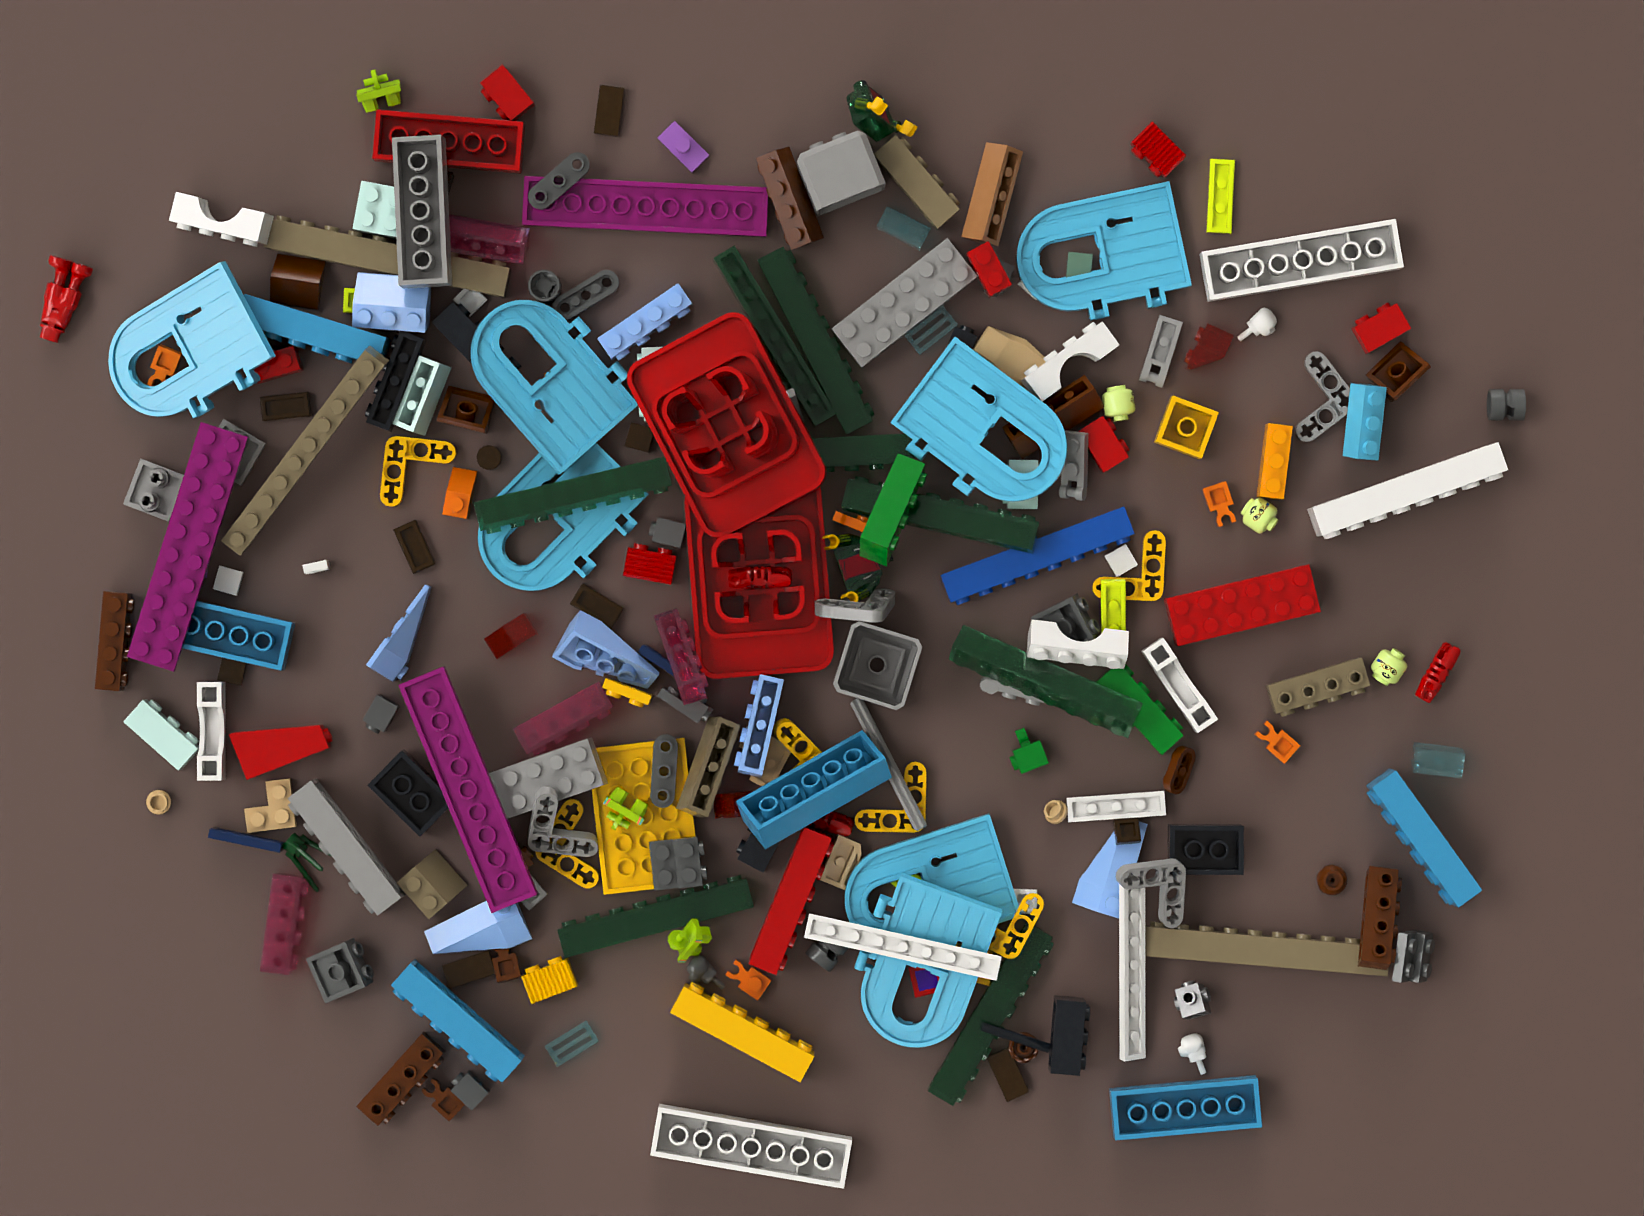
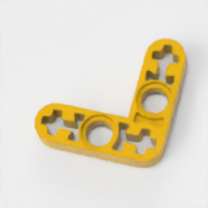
M401 436L389 438L385 445L380 490L382 503L389 507H395L402 502L407 460L443 464L451 463L457 455L455 446L446 441ZM396 440H399V444L403 446V450L398 451V458H403L402 463L395 460L388 461L389 456L394 458V450L390 449V446L395 444ZM419 443H424L428 447V452L424 457H418L414 452L415 446ZM432 444H436L435 449L443 450L444 446H448V450L452 451V455L447 456V459L444 460L443 455L434 454L435 459H430L433 452ZM396 464L400 467L401 474L398 478L392 479L388 476L387 470L391 465ZM386 480L393 483L400 482V487L394 486V493L398 494V499H393V503H389V499L385 498V493H390L391 485L386 486Z
M1156 530L1149 531L1144 536L1141 578L1099 577L1092 584L1094 595L1101 598V591L1096 589V586L1101 584V579H1125L1126 582H1131L1134 585L1133 594L1126 596V600H1158L1163 594L1165 536ZM1153 534L1157 535V539H1161V544L1156 545V552L1161 551V557L1157 555L1146 556V551L1152 552V544L1148 543V539L1152 538ZM1150 559H1156L1160 563V568L1155 573L1149 572L1146 568V563ZM1145 575L1151 577L1160 576V581L1154 580V587L1159 589L1158 593H1154V597H1150V594L1145 592V588L1150 587V580H1145Z
M782 718L774 724L773 732L775 736L800 761L792 769L822 753L790 719ZM782 727L788 728L794 737L790 739L782 732ZM799 741L807 742V748L803 752L795 751V746Z
M914 761L905 767L904 780L906 784L908 782L913 783V776L908 775V771L913 770V766L916 765L918 770H922V775H918L917 783L923 782V787L910 786L908 788L910 791L918 790L922 794V799L917 803V806L925 819L926 768L920 762ZM904 808L903 810L862 809L857 812L854 819L856 827L865 832L915 833L921 831L914 830L910 823H904V829L899 828L901 823L899 814H905L904 819H909ZM864 813H867L869 818H876L875 813H881L879 817L880 828H875L876 823L872 822L868 823V827H863V824L858 822V819L862 818ZM887 814H893L897 818V823L892 828H888L883 824V818Z
M577 799L567 800L555 816L554 826L556 824H563L567 830H573L583 815L584 807L582 803ZM575 803L578 805L577 810L579 814L571 816L569 821L574 823L570 826L565 820L559 819V816L562 814L565 818L569 811L566 806H572ZM558 839L556 843L563 846L567 839ZM535 851L537 858L541 862L581 887L592 888L598 883V871L577 856L562 854L557 859L556 865H554L551 861L555 858L550 855L544 858L541 856L543 852ZM569 857L574 861V868L571 871H564L561 868L560 862L563 858ZM579 863L584 866L580 869L584 873L593 872L594 882L589 881L586 884L583 882L584 877L577 874V878L572 876L577 870Z
M1030 893L1023 898L1006 932L996 928V938L990 944L989 950L1008 959L1019 956L1044 909V900L1039 894ZM1036 897L1038 899L1037 904L1040 907L1039 909L1034 908L1030 915L1035 916L1032 921L1028 916L1020 915L1022 909L1027 912L1029 905L1026 903L1027 900H1033ZM1025 919L1028 922L1029 928L1025 933L1016 931L1015 923L1017 920ZM1012 931L1013 934L1024 939L1022 943L1017 940L1014 945L1017 948L1016 953L1011 952L1008 955L1004 944L1011 943L1013 937H1010L1009 934Z

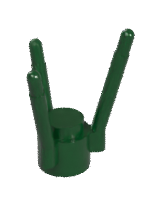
M293 833L282 846L287 851L285 855L292 860L313 890L318 892L319 888L296 857L300 858L303 856L319 871H323V867L306 852L308 847L305 844L322 853L324 852L317 843L309 840L304 834L298 836L296 833Z

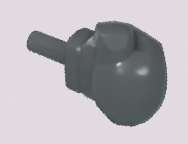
M695 956L690 961L687 971L692 982L697 984L703 981L705 984H708L712 981L721 990L725 987L714 976L717 970L714 969L704 956Z

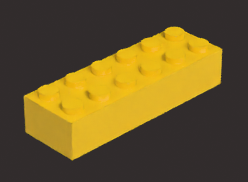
M685 982L671 1008V1014L796 1081H802L814 1058L811 1044L801 1039L796 1042L790 1039L791 1034L781 1028H777L775 1031L768 1027V1021L758 1016L753 1019L747 1016L748 1011L736 1004L734 1007L725 1004L726 999L720 995L713 993L710 996L703 992L705 988L694 982H691V984Z

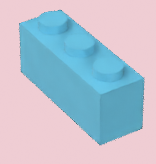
M1350 384L1343 456L1355 459L1379 460L1387 387L1370 384Z

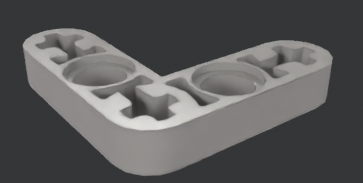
M1318 351L1312 352L1305 357L1304 366L1329 400L1296 425L1295 435L1302 442L1314 440L1347 415L1348 411L1347 406L1341 407L1339 405L1342 400L1338 394L1333 398L1331 393L1338 391L1342 386L1345 390L1340 393L1343 397H1348L1350 388L1326 356ZM1312 356L1315 359L1321 358L1322 361L1319 363L1321 368L1324 370L1328 367L1330 371L1323 373L1318 378L1316 374L1320 373L1317 367H1310L1309 364L1312 363L1310 358ZM1332 375L1337 379V385L1334 389L1325 387L1324 378L1326 376ZM1323 409H1327L1332 413L1333 418L1329 423H1322L1319 419V413ZM1314 417L1315 422L1322 429L1318 431V428L1315 427L1310 431L1311 437L1307 435L1302 437L1300 434L1303 431L1301 426L1308 427L1314 422L1310 418Z
M891 589L874 590L866 603L818 599L815 601V615L825 618L863 622H882L895 605V591Z
M552 787L540 788L535 795L528 830V846L530 849L537 852L581 857L595 855L598 851V839L593 833L553 828L558 807V794ZM546 797H550L548 800L547 807H544L543 800H545ZM541 815L549 817V820L545 823L536 821ZM537 837H542L540 841H535ZM561 838H566L570 841L564 846L556 843ZM586 842H590V843H591V844L588 845V847H584V845L586 844Z
M1170 858L1123 865L1117 870L1116 880L1125 889L1160 886L1159 920L1168 928H1175L1181 924L1184 916L1186 868L1180 861ZM1150 869H1156L1155 876L1151 879H1146V873ZM1177 888V894L1173 898L1168 899L1167 893L1169 890Z

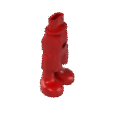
M50 255L48 262L55 269L54 282L47 283L44 294L45 302L40 323L42 327L40 338L58 343L61 333H65L72 314L78 307L82 295L78 289L82 281L92 275L93 268ZM71 270V280L69 286L65 288L64 284Z

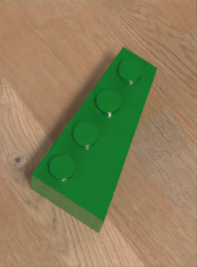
M899 453L897 454L861 534L859 556L887 567L892 552L895 551L898 545L901 530L905 529L908 522L910 508L913 509L917 502L918 495L916 493L918 488H923L928 474L925 473V463Z

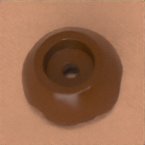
M1326 865L1317 874L1318 887L1323 893L1328 895L1341 893L1347 885L1345 871L1339 866Z
M1020 1032V1034L1036 1039V1037L1028 1032ZM1013 1041L1009 1042L1011 1057L1020 1063H1027L1038 1055L1037 1049L1025 1046V1049L1022 1050V1044Z

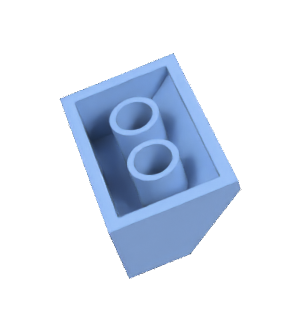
M358 272L353 298L352 327L425 333L430 326L431 287L403 289L398 285V275Z

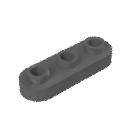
M580 152L572 153L531 188L528 194L531 206L537 210H545L588 173L590 169L588 158ZM576 160L582 162V166L579 169L573 168V162ZM558 176L563 178L561 185L554 183V179ZM538 193L545 194L543 201L536 200Z
M600 271L556 298L552 308L566 320H570L616 292L619 287V279L613 271ZM609 278L612 281L610 287L603 286L602 282L604 279ZM584 291H589L591 294L588 300L582 299ZM563 304L570 306V310L566 313L561 311Z
M669 734L657 737L653 745L650 798L652 803L660 808L670 806L675 799L678 742ZM663 742H668L670 744V749L668 751H663L661 749V744ZM663 766L669 770L666 776L661 775L659 772ZM660 791H665L667 793V798L665 800H660L658 798V793Z

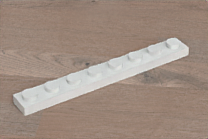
M1119 884L1120 1060L1125 1062L1146 1058L1145 888L1125 889Z
M810 913L804 938L995 981H997L1002 956Z

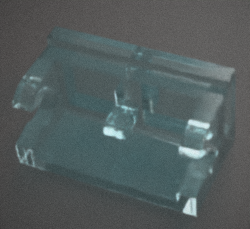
M888 206L876 229L919 251L931 229Z
M1414 742V759L1411 760L1414 773L1462 778L1465 753L1462 748Z

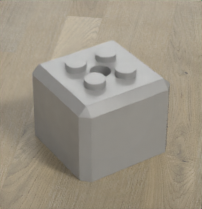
M855 131L847 135L846 132L833 136V140L824 144L823 141L810 145L808 151L800 153L797 160V168L816 216L826 214L885 189V180L865 133Z
M857 621L850 627L833 685L839 693L898 710L905 705L922 645L916 638ZM881 658L883 660L884 668L882 671L874 672L871 670L870 662L872 659Z

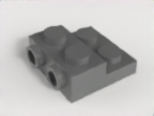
M1078 593L1031 617L1032 620L1056 622L1060 631L1075 641L1086 642L1094 640L1099 636L1098 632H1100L1098 622L1095 619H1090L1087 613L1089 605L1084 597L1080 598Z
M669 686L668 689L663 687L657 695L696 723H699L700 720L705 722L714 710L706 704L708 699L697 692L694 695L688 693L683 700L680 698L682 693Z
M698 836L649 841L654 891L703 886V880H707L706 865L701 866L700 856H705L703 841H698Z
M1420 930L1398 933L1392 981L1399 983L1408 981L1421 983L1427 981L1432 971V965L1429 963L1430 955L1435 948L1433 933Z
M354 938L306 958L325 1004L373 983V969L369 964H365L362 957L364 949Z

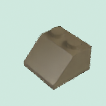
M437 849L432 851L397 882L428 919L432 918L468 886Z

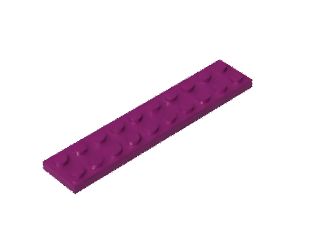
M524 176L522 226L751 237L767 236V187L580 179L550 207L545 210H537L529 203L528 194L531 188L544 177ZM556 177L554 183L561 185L563 178ZM544 193L536 195L537 201H543L545 198Z
M200 422L127 657L175 672L249 437Z
M445 666L398 685L491 913L537 895L538 892Z

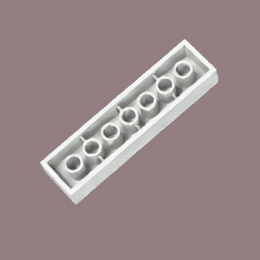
M1396 219L1203 251L1199 254L1207 302L1400 270L1404 267Z
M1499 442L1308 508L1307 511L1316 536H1323L1324 539H1329L1340 535V529L1346 528L1347 531H1352L1363 527V521L1369 520L1370 523L1386 519L1388 518L1386 515L1388 512L1392 511L1393 515L1411 510L1409 506L1415 503L1416 507L1431 503L1434 501L1433 496L1438 495L1439 499L1456 494V488L1461 487L1462 490H1467L1479 486V480L1485 479V482L1499 479L1503 477L1502 472L1507 471L1508 468Z
M659 1104L650 1156L844 1189L852 1137Z

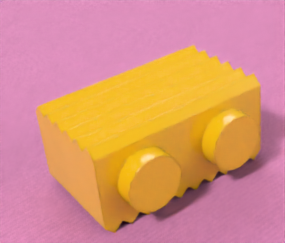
M560 955L548 960L549 965L540 968L536 964L525 969L526 974H523L521 978L531 1004L578 986L568 958L562 959Z

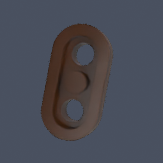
M1179 746L1172 753L1168 769L1163 778V787L1167 792L1178 795L1185 789L1196 758L1193 749Z

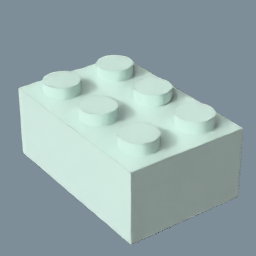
M361 181L352 228L354 231L396 239L393 186Z

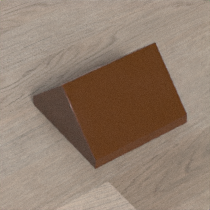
M277 254L270 276V302L319 310L326 261Z
M1400 341L1365 375L1374 385L1387 387L1386 398L1393 402L1410 388L1431 366Z
M448 386L437 421L487 434L495 401L489 395Z

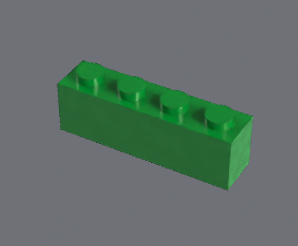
M1126 664L1124 669L1110 668L1095 681L1096 684L1157 752L1163 755L1184 736L1180 732L1183 727L1174 717L1170 720L1164 714L1167 709L1158 699L1154 702L1148 696L1150 690L1141 681L1138 684L1131 677L1134 673Z

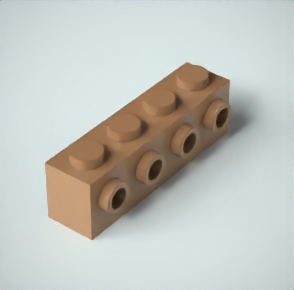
M986 142L961 237L982 244L989 241L991 245L999 246L1023 151L1008 145Z

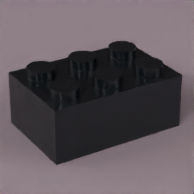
M405 749L401 750L367 785L419 837L449 809L438 782Z
M1168 824V859L1173 858L1180 861L1186 868V875H1244V826L1241 824Z
M1054 995L1050 1037L1051 1048L1048 1060V1070L1051 1074L1080 1076V1070H1085L1086 1055L1082 1053L1083 1045L1087 1046L1088 1031L1084 1028L1085 1021H1089L1090 1006L1086 1004L1084 998Z

